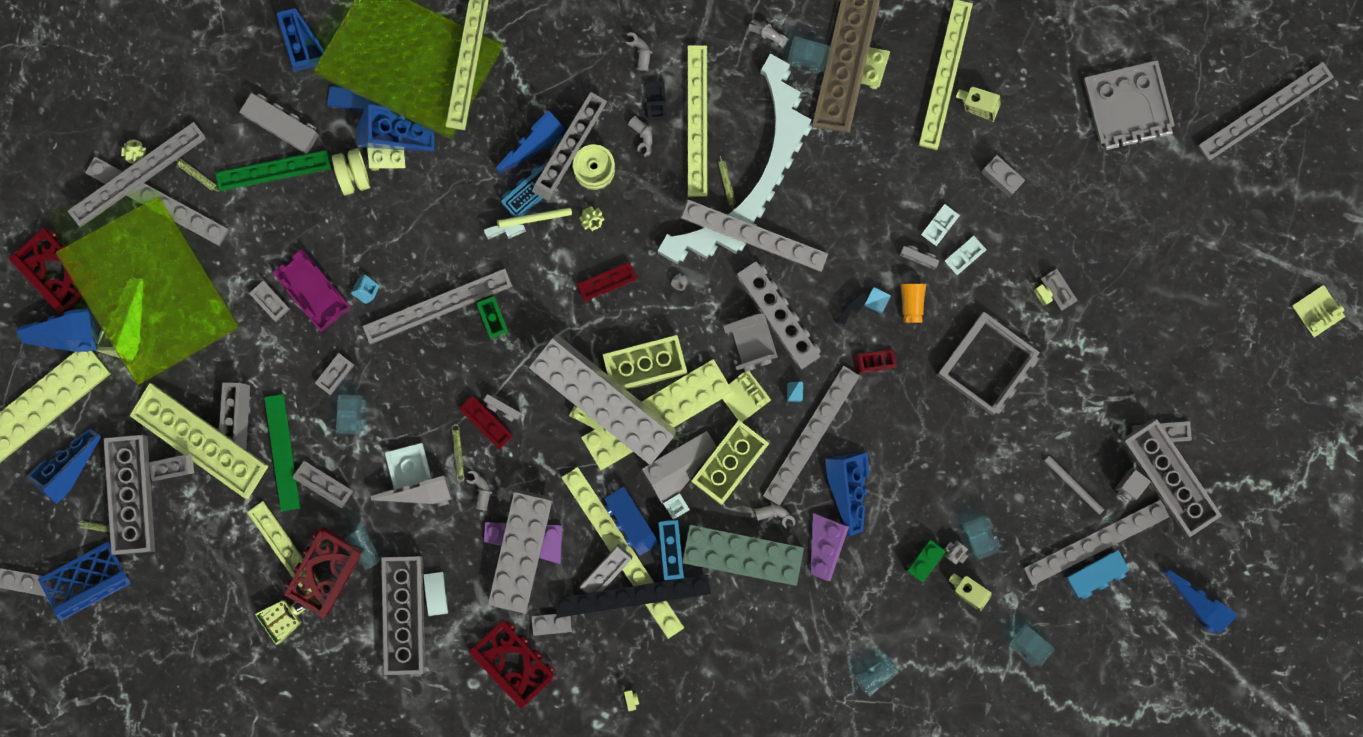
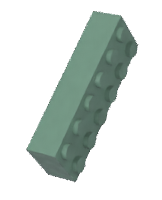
M690 525L682 563L797 586L804 548Z

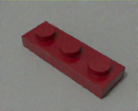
M628 262L578 283L577 286L584 302H587L635 282L637 277L631 263Z
M473 395L459 408L499 450L513 437Z

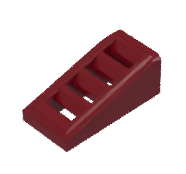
M893 349L860 353L853 356L856 374L897 368ZM886 354L889 365H886L884 355ZM877 356H879L881 366H878ZM869 357L872 359L873 367L870 366Z

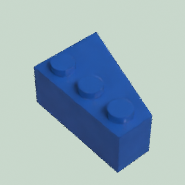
M295 8L277 13L276 19L292 72L317 67L330 62L329 55L324 51Z
M625 487L605 498L607 505L604 507L610 516L614 514L617 519L614 522L619 531L624 530L627 536L623 538L629 547L634 546L639 556L659 544Z

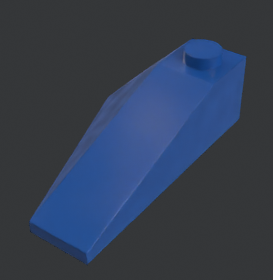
M387 77L331 86L327 106L364 112L366 105L369 104L387 107L391 112L403 116L408 80Z
M368 104L357 125V146L374 149L433 152L434 132L417 123L406 120L404 116L391 112L387 107Z
M549 110L533 125L531 135H527L519 141L518 149L510 151L496 167L499 174L553 147L556 143L560 144L566 134V129Z
M89 308L64 312V316L58 318L52 316L46 322H34L17 328V334L21 343L74 352L97 350L98 330Z
M91 429L87 430L71 441L70 447L63 451L58 450L55 452L56 456L50 461H42L26 478L47 498L57 504L72 489L101 436Z
M868 452L836 455L825 459L827 478L844 525L849 526L847 535L852 536L863 532L865 516L863 498L864 495H867L865 479L866 477L869 478Z
M1164 570L1163 574L1198 620L1204 624L1203 628L1212 634L1214 632L1221 633L1237 617V613L1218 600H1209L1205 592L1198 588L1193 589L1191 584L1170 570Z

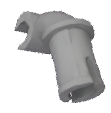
M757 20L751 21L755 26L749 24V31L760 34L764 39L769 38L773 40L772 43L776 46H781L782 49L789 40L786 36L775 31L770 24L765 25Z
M628 33L627 36L634 37V41L626 43L631 47L636 46L639 49L637 51L639 53L637 70L649 71V60L652 51H650L643 39L639 38L635 33Z
M634 116L629 121L628 126L632 127L643 138V143L638 146L637 151L640 152L642 148H647V152L643 155L647 157L652 152L653 137L651 126H647Z
M470 471L468 473L474 474L475 479L473 481H466L479 487L477 489L479 494L475 508L487 511L489 497L492 492L479 472Z
M771 503L769 506L755 509L758 521L775 516V518L779 516L785 528H787L785 523L787 519H791L793 526L795 525L794 516L790 515L786 509L779 505Z

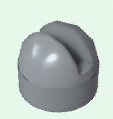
M681 274L675 275L671 281V285L680 291L684 290L688 283L687 277Z

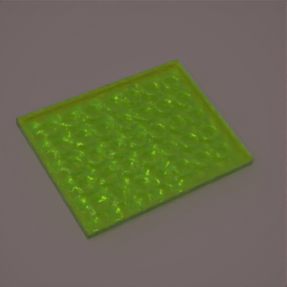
M355 0L316 65L314 74L452 140L458 129L446 127L464 26L410 0ZM483 35L470 106L503 49L502 44Z
M159 196L56 252L59 260L137 386L239 328Z

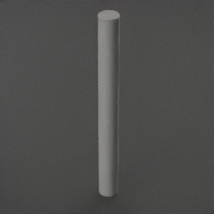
M1050 456L1044 460L1099 515L1105 510Z

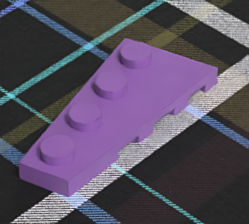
M485 522L484 542L502 546L507 523ZM547 525L539 558L561 564L562 526Z

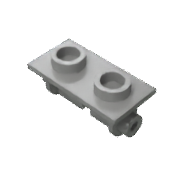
M1058 269L1041 278L1044 285L1052 292V297L1061 311L1078 301Z

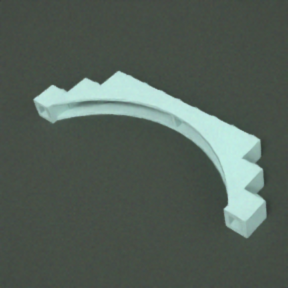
M772 54L769 55L760 73L766 78L774 105L775 136L772 152L765 171L755 188L737 208L728 214L755 226L754 221L757 217L761 218L766 209L763 207L766 200L770 202L775 194L772 191L776 184L780 185L784 175L782 172L785 168L789 169L794 160L791 156L794 151L798 153L803 144L801 142L803 135L808 136L812 129L810 125L811 119L793 110V108L797 109L802 100L799 98L801 92L782 82L783 80L786 82L791 74V71H789L790 64ZM703 228L673 237L667 234L658 249V254L678 264L679 261L683 262L688 254L687 248L707 259L709 255H714L718 247L715 245L716 243L735 254L738 250L742 251L746 243Z

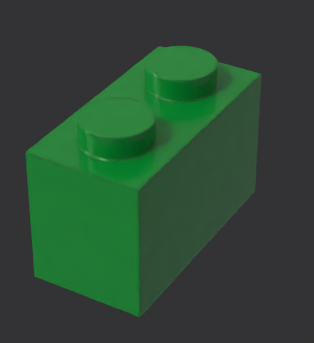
M495 296L476 303L491 341L509 334Z
M928 540L906 572L919 582L924 583L946 551L933 541Z

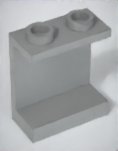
M756 314L723 326L725 333H733L742 361L741 365L736 366L737 370L751 371L756 369L755 365L757 364L765 366L771 364L772 359L778 358L765 314Z

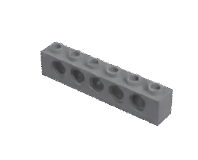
M590 92L535 183L532 192L549 201L607 103L606 100Z
M754 262L739 272L737 278L760 312L765 314L766 321L801 371L819 359L821 351L816 343L812 344L808 339L810 334L806 328H801L798 324L799 318L794 311L790 312L787 305L789 303L783 295L779 296L776 291L778 289L777 285L772 279L769 281L765 275L767 274L765 267ZM761 279L764 282V286L756 288L753 285V281ZM772 295L775 299L774 303L767 304L764 301V296ZM776 311H783L785 318L783 320L776 319ZM793 326L796 334L793 336L787 335L785 332L786 327ZM798 342L806 344L807 349L804 352L797 350L796 344Z

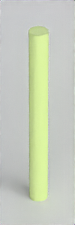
M571 208L508 218L498 220L497 225L498 228L564 217L572 215Z

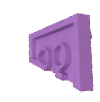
M813 513L811 575L831 581L849 526Z

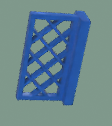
M109 542L38 579L55 615L60 621L131 584L116 555L111 554ZM108 549L110 553L108 560L98 559L100 552ZM83 561H93L90 570L81 568ZM97 562L106 564L103 573L94 571ZM110 565L116 566L120 571L113 576L107 575ZM68 569L75 570L72 580L63 578L65 571ZM79 571L88 573L85 583L76 581ZM92 575L101 577L98 584H89ZM50 579L57 580L54 589L47 588L44 582ZM61 581L70 583L67 592L58 590ZM74 584L83 586L81 593L77 595L71 593ZM56 594L65 595L64 602L56 606L54 602Z

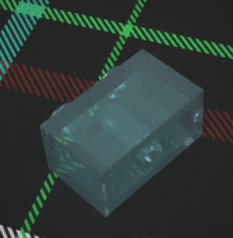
M794 36L787 62L796 68L804 66L809 68L811 72H824L831 46Z
M338 395L337 434L362 435V431H365L366 423L362 417L363 412H366V400H363V396Z
M981 516L961 524L975 560L1000 552L998 547H1001L997 536L992 534L991 529H993L990 518L986 519V516Z
M1022 624L1008 641L1012 644L1010 648L1017 654L1022 652L1027 657L1025 660L1033 667L1035 665L1041 667L1055 651L1053 646L1026 624Z

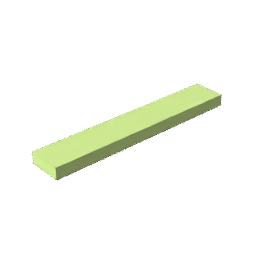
M262 501L247 511V513L294 578L295 573L293 571L299 562L302 563L304 558L266 503ZM304 571V573L302 574L301 577H306V572H305V571ZM314 573V577H315L316 583H317V585H318V584L321 583V582L319 581V579L317 578V576H316L315 573ZM304 583L298 584L301 590L305 588ZM310 588L306 591L302 590L305 595L312 592ZM314 595L311 598H309V600L313 601L314 603H319V601Z

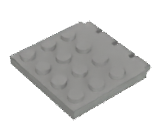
M1158 60L1083 79L1099 143L1104 144L1105 150L1118 148V140L1121 141L1122 146L1138 143L1137 136H1139L1140 142L1156 139L1155 131H1157L1159 138L1173 134L1172 127L1175 124Z

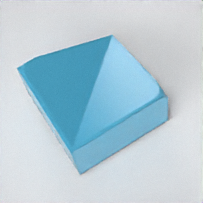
M363 275L357 279L351 294L367 304L374 299L380 285L368 276Z
M873 287L864 306L882 314L891 295Z
M788 383L787 402H801L803 400V383Z

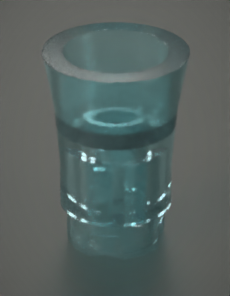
M365 526L344 538L350 543L365 549L358 561L360 565L362 564L365 571L381 561Z
M887 658L871 668L854 675L865 695L870 698L877 690L899 674V671L893 661Z

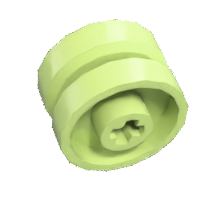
M591 144L584 146L577 152L573 160L575 178L581 186L587 189L598 190L606 187L611 183L615 174V162L612 154L601 145ZM594 164L597 165V168H596V169H591V168H590V166L593 167Z
M358 148L348 151L349 163H347L342 153L332 155L334 172L344 196L354 193V180L361 191L371 188L366 167Z

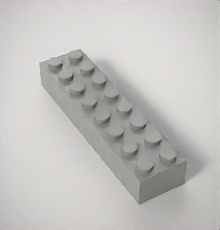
M557 334L529 367L649 465L658 457L677 432L676 429Z

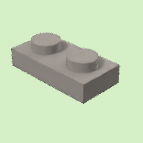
M911 245L902 248L899 256L933 270L937 268L939 260L936 259L935 255L927 252L922 254L918 252V248Z
M262 281L249 293L275 322L290 310L265 281Z
M338 353L315 384L329 395H332L355 365Z
M488 394L484 399V402L487 403V408L494 412L497 409L504 413L503 417L510 421L514 419L518 421L522 415L520 412Z
M557 614L531 616L533 636L572 632L571 616L557 618Z

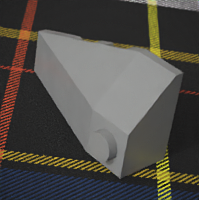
M707 431L642 469L643 475L661 504L676 496L717 448Z
M445 476L419 482V485H408L400 488V490L395 489L370 496L373 501L437 504L438 507L448 505L449 500H453L449 482Z

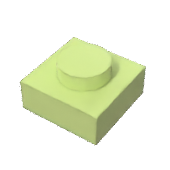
M1043 284L1033 290L1043 306L1053 301L1051 298L1053 296L1052 292L1048 287H1044Z
M632 690L624 691L628 711L636 710V705L639 704L637 693L633 694Z

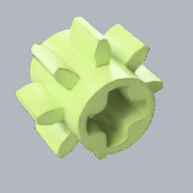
M129 140L127 143H124L121 156H125L127 162L135 164L143 156H146V147H142V143L138 140Z
M590 206V208L583 210L582 216L579 219L585 230L589 227L593 231L601 227L604 217L599 208L594 210Z

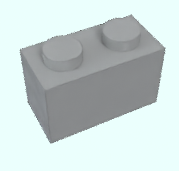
M998 155L981 172L1009 198L1025 181Z
M1137 470L1128 471L1115 487V490L1118 492L1117 496L1124 501L1137 500L1151 481Z

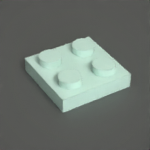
M423 443L385 453L394 490L408 485H417L419 482L432 479Z

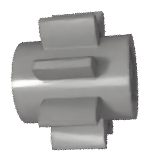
M958 541L954 544L949 542L944 548L947 551L945 557L955 565L958 561L963 563L968 557L965 554L968 549Z

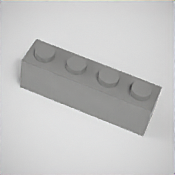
M251 93L239 113L303 153L308 154L319 136L315 131L316 128L309 123L302 124L299 122L300 118L292 113L287 115L283 112L284 109L276 103L273 106L267 103L268 99L258 93L256 96Z
M222 383L219 431L246 450L250 385Z

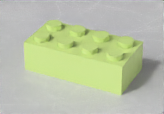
M677 335L603 354L608 376L626 390L687 374Z
M738 420L691 482L722 505L769 443Z

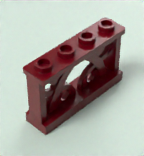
M42 228L8 259L60 315L64 316V312L72 309L92 289L98 286L95 282L97 278L89 270L86 272L82 268L84 264L77 257L73 258L69 254L71 250L66 244H60L56 240L58 236L53 230ZM48 240L51 244L50 249H45V245H43L42 252L44 254H40L38 251L39 242ZM33 248L35 256L22 260V257ZM56 248H57L63 255L54 254L55 251H56ZM44 261L63 262V282L55 279L48 280L45 283L42 281L46 274ZM37 262L41 264V271L39 273L34 271L36 266L39 267ZM72 265H73V266L75 267V269L77 270V271H75V272H73V273H72ZM78 276L82 277L85 281L84 287L79 290L72 289L70 287L71 284L79 285L80 283L76 282V278ZM53 284H59L62 286L61 289L57 287L56 291H52L51 289ZM69 291L76 294L65 305L63 304Z
M323 527L320 531L317 529L311 540L314 542L311 547L307 546L302 555L305 558L302 563L299 562L295 567L293 580L289 579L284 589H286L284 596L291 598L318 614L317 616L325 619L332 610L365 549L350 543L328 530V528ZM329 539L334 545L332 553H330V546L326 544V549L321 548L322 540ZM339 546L350 551L352 554L338 553ZM316 551L319 555L312 558ZM331 560L330 568L333 575L338 578L337 581L325 580L317 585L313 565ZM335 560H338L337 564L342 565L341 570L335 568ZM304 571H305V572H306V577H301L302 574H303ZM304 583L305 588L302 590L306 591L310 588L312 592L308 595H301L297 591V585ZM323 585H328L330 587V591L326 592L324 588L322 590H320V588ZM314 595L323 606H319L309 600V598Z
M502 620L468 653L522 709L556 677L554 674L556 670L549 663L544 664L541 660L543 656L536 649L531 650L528 646L530 642L523 635L518 636L515 632L517 628L509 620L507 622ZM501 631L507 632L510 636L509 641L505 642L502 637V646L498 647L496 643L497 634ZM491 639L494 648L481 653L479 649ZM516 640L522 647H517V646H512V645L514 644V641ZM509 652L523 655V675L511 672L503 676L500 673L505 664L502 653ZM495 654H498L501 663L499 665L493 664V659H498ZM530 656L537 662V664L531 666ZM536 669H541L545 675L544 680L540 683H534L529 680L530 676L534 678L539 677L535 675ZM515 676L522 679V681L517 680V683L513 685L510 679ZM527 684L537 687L526 699L522 697Z

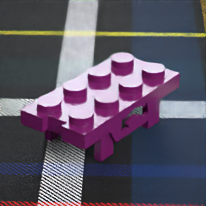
M301 249L292 256L294 260L286 267L282 264L272 273L320 332H322L351 309V307L306 252Z

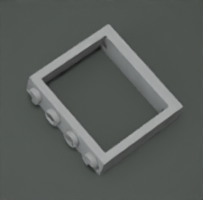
M983 312L937 375L989 414L995 415L996 412L999 414L1006 406L1004 404L1006 398L1011 399L1017 389L1014 387L1017 383H1022L1028 376L1026 373L1028 368H1033L1039 360L1037 356L1040 352ZM984 324L991 327L1029 355L993 406H990L948 375Z

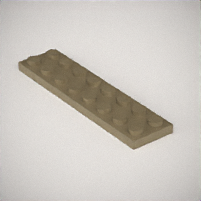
M841 0L812 124L814 128L850 133L880 0Z

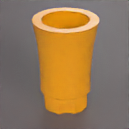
M900 284L904 323H922L927 284Z

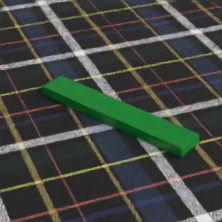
M323 150L215 172L218 190L221 192L332 169L329 151Z
M285 395L264 397L281 511L301 509L297 481L293 479L296 471Z

